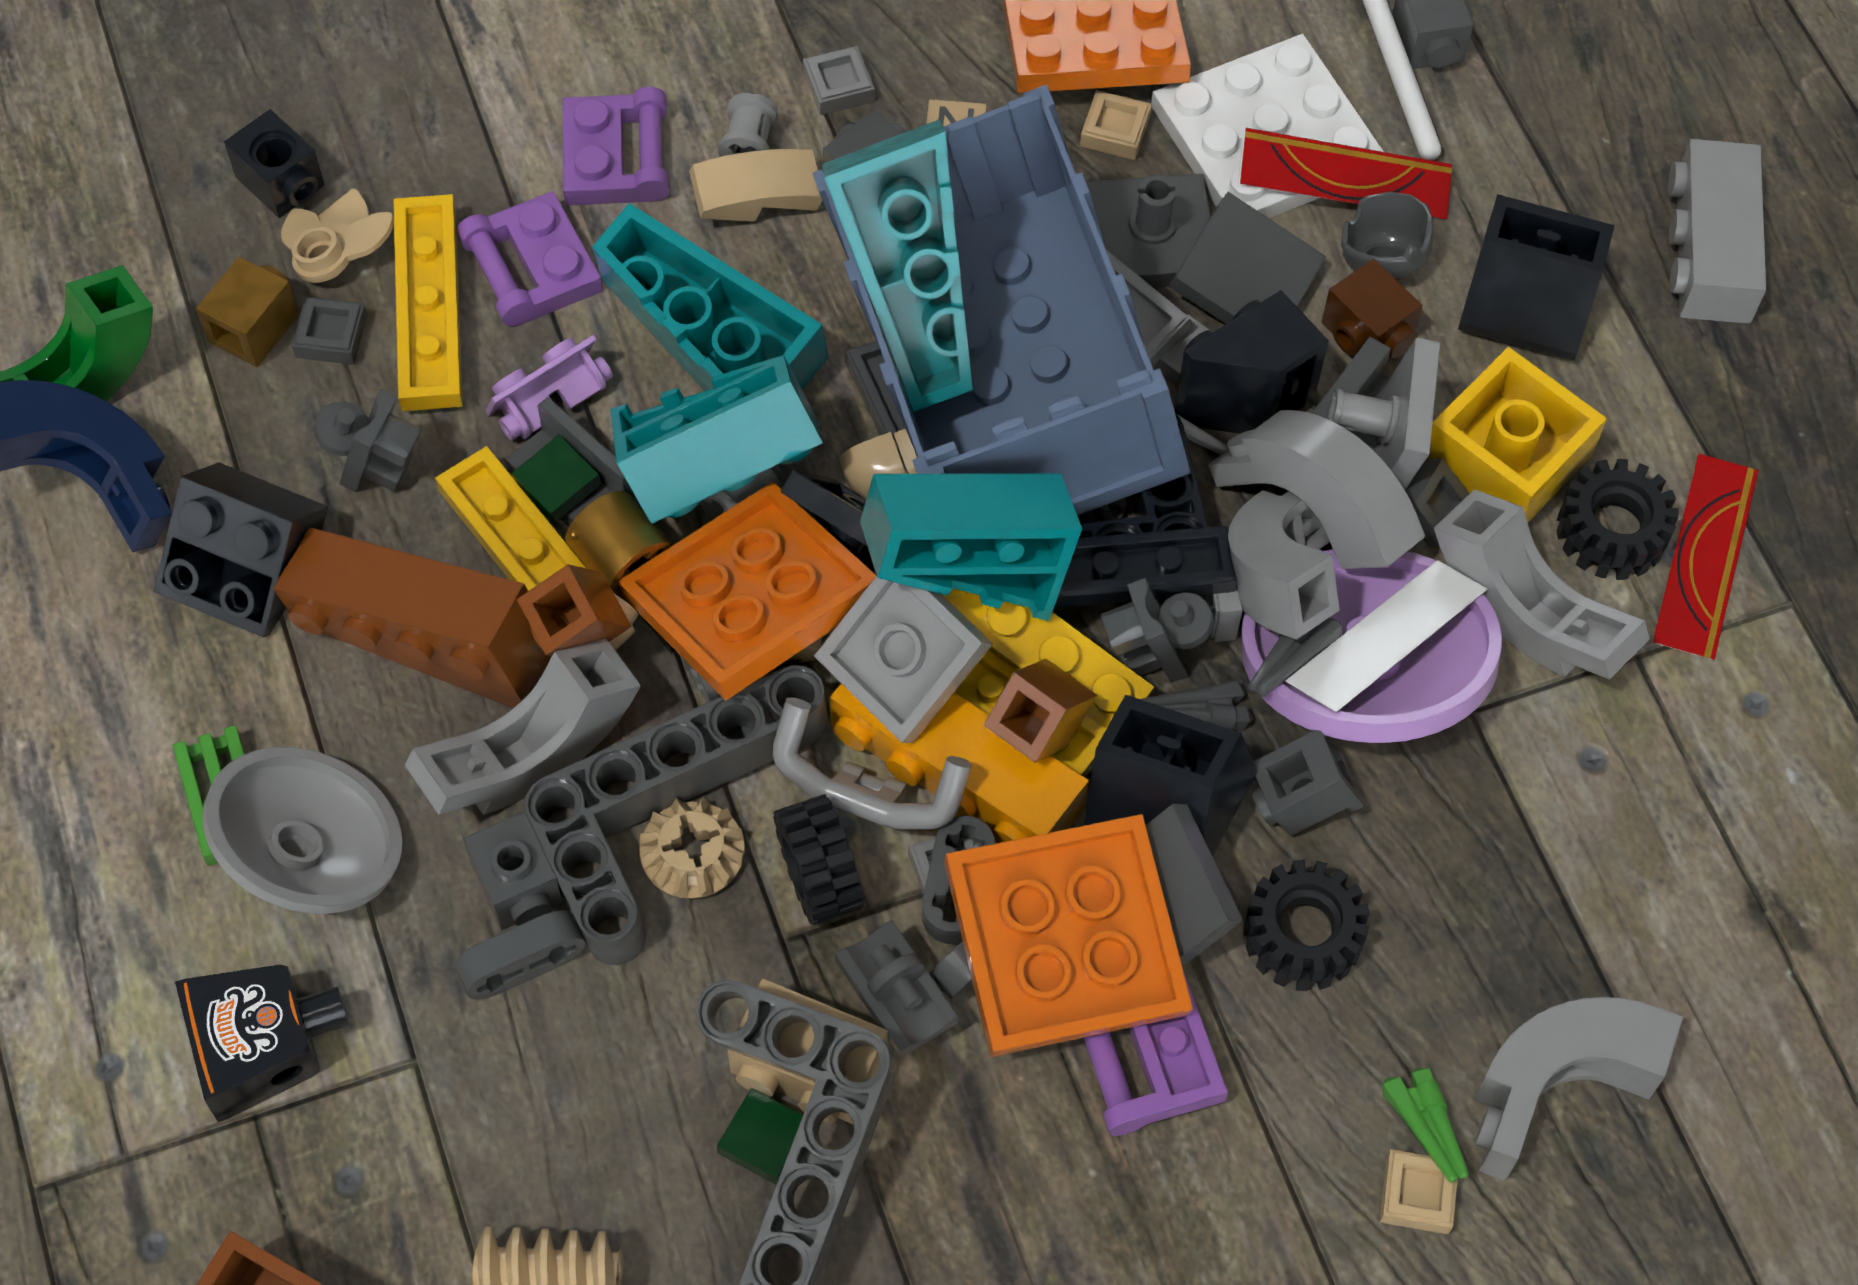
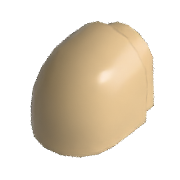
M906 429L895 433L888 432L849 448L839 457V465L851 489L864 499H867L873 474H917L912 460L917 459L918 456Z

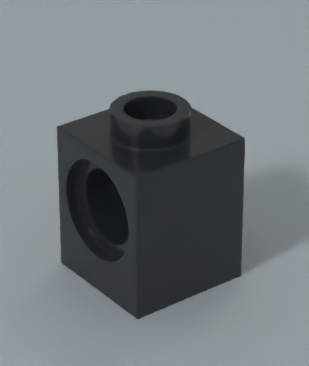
M271 109L224 141L235 177L278 218L295 206L308 202L316 191L325 186L315 149Z

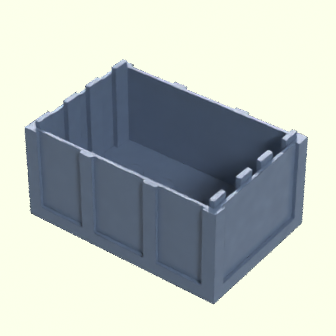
M1047 84L1023 93V97L1007 102L1008 105L974 118L970 116L944 126L973 390L921 410L913 411L826 184L823 169L814 172L813 176L820 196L848 258L844 265L850 283L885 362L879 364L883 378L918 456L917 459L912 460L917 474L1061 473L1075 511L1079 515L1191 473L1169 389L1161 369L1154 370L1145 349L1130 291L1123 274L1117 276L1105 248L1090 191L1082 172L1076 174L1056 107Z

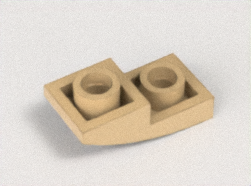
M771 149L731 154L695 163L689 171L700 219L755 222L763 207L817 211L822 202L813 173L818 171L813 150Z

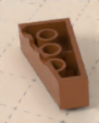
M309 527L273 587V590L289 611L288 618L300 629L315 635L326 634L510 708L516 707L532 691L552 657L546 655L535 641L530 631L529 622L516 600L528 592L524 583Z

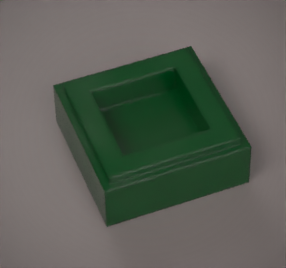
M559 434L511 473L521 489L555 523L602 484L599 474Z
M751 1088L718 1142L717 1152L777 1185L803 1115Z

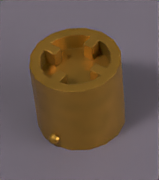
M624 490L612 491L588 504L575 517L565 537L566 544L587 569L603 572L614 594L623 600L625 599L617 581L674 545L655 522L651 524L642 507Z

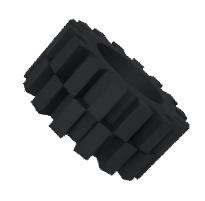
M1607 459L1597 461L1593 472L1588 466L1582 469L1577 479L1572 480L1557 517V521H1560L1556 529L1558 540L1566 538L1562 549L1567 557L1579 552L1580 556L1576 565L1585 571L1591 562L1598 566L1595 576L1606 579L1610 569H1615L1616 580H1626L1632 568L1638 577L1647 573L1650 564L1655 567L1668 546L1676 529L1675 524L1679 518V508H1672L1677 499L1673 490L1661 493L1666 480L1660 474H1657L1651 481L1645 476L1649 467L1639 463L1635 472L1627 470V459H1617L1613 470H1610ZM1602 505H1614L1624 508L1637 518L1640 523V529L1631 534L1613 532L1598 522L1594 516V510Z
M823 794L774 811L773 819L777 838L782 847L781 853L786 861L790 880L793 881L797 899L801 902L802 910L805 916H807L808 922L813 926L862 909L864 907L862 899L864 896L859 884V873L853 863L854 856L852 850L848 847L844 828L840 826L839 816L836 810L833 809L829 797Z
M1305 859L1294 860L1289 872H1286L1283 864L1272 869L1269 880L1263 876L1256 886L1254 895L1252 894L1243 930V936H1248L1245 946L1249 957L1258 955L1256 968L1263 975L1270 968L1276 972L1274 983L1282 987L1285 986L1287 978L1297 980L1296 990L1308 991L1312 981L1317 982L1319 990L1330 987L1334 976L1341 981L1349 974L1352 964H1356L1367 938L1370 925H1366L1370 913L1368 903L1359 904L1363 895L1362 890L1358 884L1348 889L1345 886L1348 874L1341 869L1337 870L1334 877L1326 875L1325 871L1328 863L1316 861L1314 870L1309 871L1306 870ZM1295 905L1315 907L1322 911L1329 919L1331 935L1325 942L1316 946L1297 944L1284 933L1281 926L1282 914Z

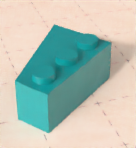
M784 355L714 376L711 381L714 389L684 398L680 389L676 388L661 393L659 399L662 405L636 413H632L628 404L610 409L617 465L651 524L667 516L670 518L683 516L692 511L701 500L722 490L734 491L749 484L756 474L777 464H792L800 461L814 447L823 443L816 415Z
M1061 473L873 474L860 520L877 578L947 596L953 589L977 594L983 605L998 609L1004 601L1028 607L1032 617L1046 621L1050 620L1082 531V526Z

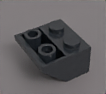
M1497 194L1458 329L1575 361L1602 276L1615 225Z
M1282 290L1262 302L1259 300L1251 301L1237 312L1232 321L1215 332L1207 330L1198 334L1186 346L1183 353L1174 412L1198 428L1239 434L1256 429L1280 410L1306 412L1314 404L1329 340Z
M220 462L180 476L154 592L264 638L271 634L286 609L273 590V587L309 527L323 530L328 506Z
M1125 694L1095 750L1084 826L1143 814L1145 825H1147L1171 804H1187L1213 857L1258 772L1241 732Z

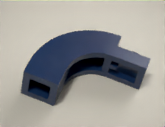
M18 380L1 382L0 472L25 465H46L70 472L86 482L99 495L132 553L154 547L172 512L166 492L159 484L153 481L165 456L148 433L117 407L80 389L46 381Z

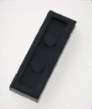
M1228 526L1079 538L1054 607L1132 601L1127 584L1146 578L1157 599L1170 598L1175 594L1185 592L1197 595L1235 592L1237 577L1230 553Z

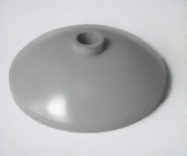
M272 747L246 753L230 762L219 772L204 802L202 820L205 838L213 856L223 870L251 894L288 910L312 914H329L362 906L384 890L400 862L403 843L402 831L396 813L388 799L371 780L354 767L317 751L296 747Z

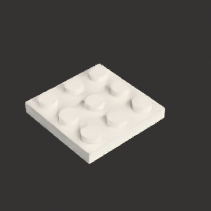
M1303 33L1190 77V82L1174 83L1152 93V109L1194 174H1203L1206 192L1216 207L1229 191L1266 217L1272 218L1319 199V197L1240 184L1246 128L1384 152Z

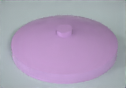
M1334 550L1324 551L1332 554L1340 611L1330 618L1341 622V636L1436 560L1407 551L1389 567L1341 569ZM1484 594L1480 595L1337 712H1334L1287 683L1286 680L1262 698L1274 710L1290 721L1311 731L1320 730L1326 736L1342 740L1391 743L1408 741L1438 733L1465 719L1481 705L1492 690L1497 679L1501 657L1502 634L1500 623L1489 600ZM1245 613L1242 624L1241 651L1245 672L1251 682L1278 641L1279 633L1261 626Z

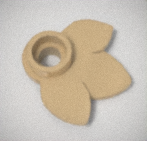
M351 189L318 216L316 213L308 210L292 209L281 229V239L283 244L292 252V265L297 275L304 281L319 283L337 277L346 268L349 261L367 256L378 249L389 237L393 229L394 217L391 212H378L370 215L367 204L359 191Z

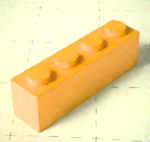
M842 683L830 696V722L836 736L853 750L862 752L866 749L883 760L889 772L898 780L908 783V786L919 784L935 795L946 758L948 756H956L968 760L972 767L959 809L954 817L972 816L982 820L990 827L996 843L1069 829L1085 808L1088 779L1052 756L1034 763L983 726L989 715L956 693L951 695L914 743H901Z

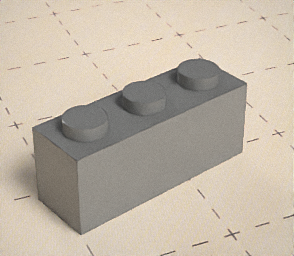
M1690 139L1681 162L1674 161L1672 163L1668 179L1669 197H1677V209L1673 210L1670 220L1669 243L1678 245V257H1675L1671 268L1670 291L1671 293L1679 294V318L1751 324L1766 292L1761 145Z

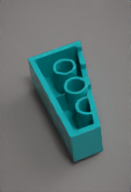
M940 119L822 164L826 184L914 412L973 390L953 214L952 188L948 167L946 131Z
M630 203L627 204L592 246L603 282L703 391L714 389L711 382L714 376L782 355L785 356L803 390L829 358L823 325Z

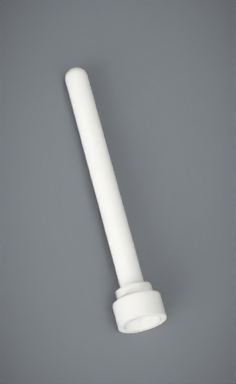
M1362 0L1418 153L1422 159L1435 160L1441 153V144L1387 0Z

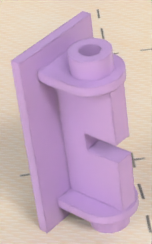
M590 336L578 345L570 337L554 346L542 356L546 364L528 376L522 368L501 379L491 388L495 396L491 398L485 413L487 416H490L499 409L502 410L505 416L499 419L498 422L504 434L511 441L518 436L527 439L531 434L541 429L537 405L547 397L551 399L549 396L555 392L559 394L567 408L571 410L593 395L606 389V381L613 377L609 365L602 357H598L593 361L588 354L597 340L595 336Z

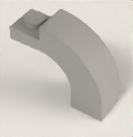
M1280 410L1256 429L1243 432L1227 442L1229 450L1208 464L1217 487L1267 483L1282 487L1299 497L1315 513L1323 525L1341 569L1389 567L1425 537L1407 493L1386 463L1356 435L1337 423L1319 415L1303 411Z
M1474 489L1434 527L1447 565L1488 588L1483 594L1496 612L1502 636L1526 656L1547 669L1565 677L1575 666H1578L1610 680L1650 640L1645 620L1581 595L1552 571L1534 544L1522 506Z
M1262 490L1252 497L1236 513L1228 532L1230 553L1237 577L1236 588L1242 609L1261 626L1287 637L1298 639L1340 611L1332 554L1319 550L1330 543V540L1315 513L1290 491L1279 496Z
M606 638L554 651L536 686L511 711L478 730L413 748L405 763V767L438 815L473 804L478 806L483 815L497 811L525 798L532 785L543 777L572 765L589 754L616 726L630 706L641 685Z
M1594 997L1568 1001L1553 1006L1523 1023L1500 1047L1473 1099L1488 1106L1475 1140L1476 1145L1486 1148L1479 1171L1503 1181L1507 1179L1519 1159L1538 1098L1559 1084L1574 1080L1598 1081L1649 1100L1665 1078L1683 1016L1640 1001L1613 997Z

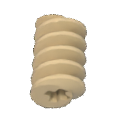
M485 1225L474 1255L472 1285H622L623 1248L621 1246L619 1252H612L606 1231H598L591 1250L584 1251L578 1230L570 1229L563 1248L555 1249L549 1228L541 1229L534 1248H526L521 1227H513L506 1246L498 1247L493 1226Z

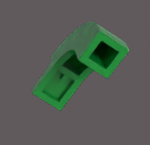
M123 265L66 283L65 314L57 333L34 356L14 367L0 371V383L18 380L59 383L80 389L108 401L128 380L146 350L151 335L153 306Z

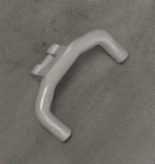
M787 698L785 700L773 742L772 756L780 772L811 798L826 794L831 800L833 808L893 829H936L944 827L953 820L959 809L972 764L968 760L956 756H948L946 758L932 803H903L908 789V783L890 776L885 781L866 774L865 767L846 761L840 772L831 779L801 756L798 750L811 705L798 698Z

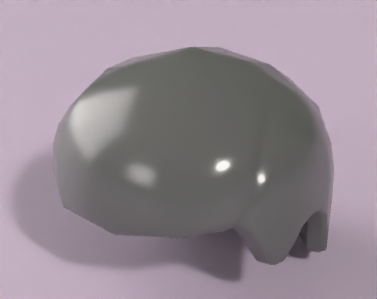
M1396 192L1379 193L1362 198L1358 202L1353 220L1351 222L1345 221L1343 224L1341 248L1343 249L1342 256L1346 263L1356 271L1374 258L1397 281L1419 270L1429 257L1433 242L1434 221L1429 206L1413 195Z

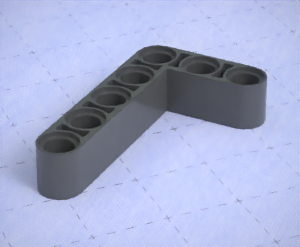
M796 665L777 670L756 680L726 701L720 696L545 776L532 785L526 794L524 804L527 817L556 876L558 886L586 945L595 959L608 965L628 963L638 956L644 947L646 938L644 925L635 899L605 838L650 818L653 811L660 813L664 809L671 807L676 798L685 802L774 761L772 756L773 742L787 698L804 699L812 703L799 749L820 738L828 726L829 715L822 679L815 671L805 666ZM737 726H748L753 729L748 736L742 739L734 740L724 737L730 729ZM689 753L694 756L684 766L669 767L665 765L666 761L675 754ZM629 780L634 783L623 794L610 795L605 793L607 788L616 781ZM566 807L574 810L570 817L562 822L549 823L545 821L549 813L555 809ZM591 861L600 864L598 870L589 877L581 879L570 876L574 868L581 863ZM617 916L627 919L625 926L617 933L604 935L596 932L600 923L607 918Z
M726 979L714 982L704 989L700 995L695 1011L698 1026L707 1037L725 1049L815 1082L739 1285H776L769 1276V1259L776 1250L785 1246H792L797 1249L803 1262L801 1275L791 1285H817L894 1082L897 1068L894 1054L880 1036L868 1029L739 981ZM733 998L744 999L749 1010L748 1019L744 1026L735 1032H720L715 1019L721 1004ZM792 1023H809L814 1032L813 1044L809 1051L799 1057H785L781 1052L779 1044L781 1034L785 1028ZM857 1047H873L878 1051L880 1057L879 1069L876 1074L868 1081L860 1083L848 1080L844 1070L845 1059L848 1054ZM832 1113H848L853 1119L855 1127L851 1141L841 1149H825L819 1137L820 1125L823 1120ZM813 1178L821 1179L828 1189V1204L818 1216L803 1218L795 1209L793 1201L795 1191L806 1180Z

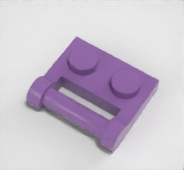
M643 87L636 90L633 95L563 98V192L566 205L660 201L669 195V174L663 169L662 119L667 115V96L663 90L656 87ZM622 123H639L640 169L635 174L624 175Z
M554 191L488 217L483 214L469 216L460 222L456 228V234L464 249L474 253L498 299L496 310L503 323L507 326L522 325L603 292L601 277ZM509 239L535 289L525 291L518 288L495 244Z
M1185 973L1184 976L1193 1007L1189 1015L1128 1028L1151 1094L1135 1099L1132 1098L1110 1032L1084 1037L1108 1108L1104 1111L1103 1117L1111 1136L1129 1134L1141 1129L1146 1124L1226 1101L1228 1091Z

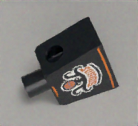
M273 965L192 977L175 982L203 1098L217 1122L227 1120L314 1077L320 1071V1066L312 1037L350 1025L344 1000L338 986L301 998L298 986L289 967L285 965Z

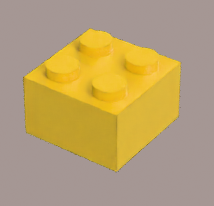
M1508 346L1432 422L1430 454L1426 459L1443 458L1469 493L1475 489L1522 506L1527 522H1529L1592 457L1607 418Z

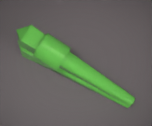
M1416 1068L1412 1072L1411 1085L1413 1088L1407 1089L1400 1077L1386 1078L1383 1083V1096L1446 1179L1452 1183L1458 1177L1461 1179L1468 1177L1467 1166L1446 1113L1448 1109L1439 1084L1434 1081L1430 1068Z

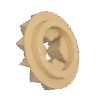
M704 796L698 802H683L676 798L671 807L664 809L660 813L653 811L645 831L640 833L639 853L641 865L646 876L657 888L675 897L694 899L706 897L720 891L735 878L742 866L745 845L742 828H739L728 808L722 810L710 804ZM684 828H689V831L694 833L697 840H709V842L701 845L700 867L695 866L693 858L690 859L685 850L674 851V849L682 845L681 835H683Z

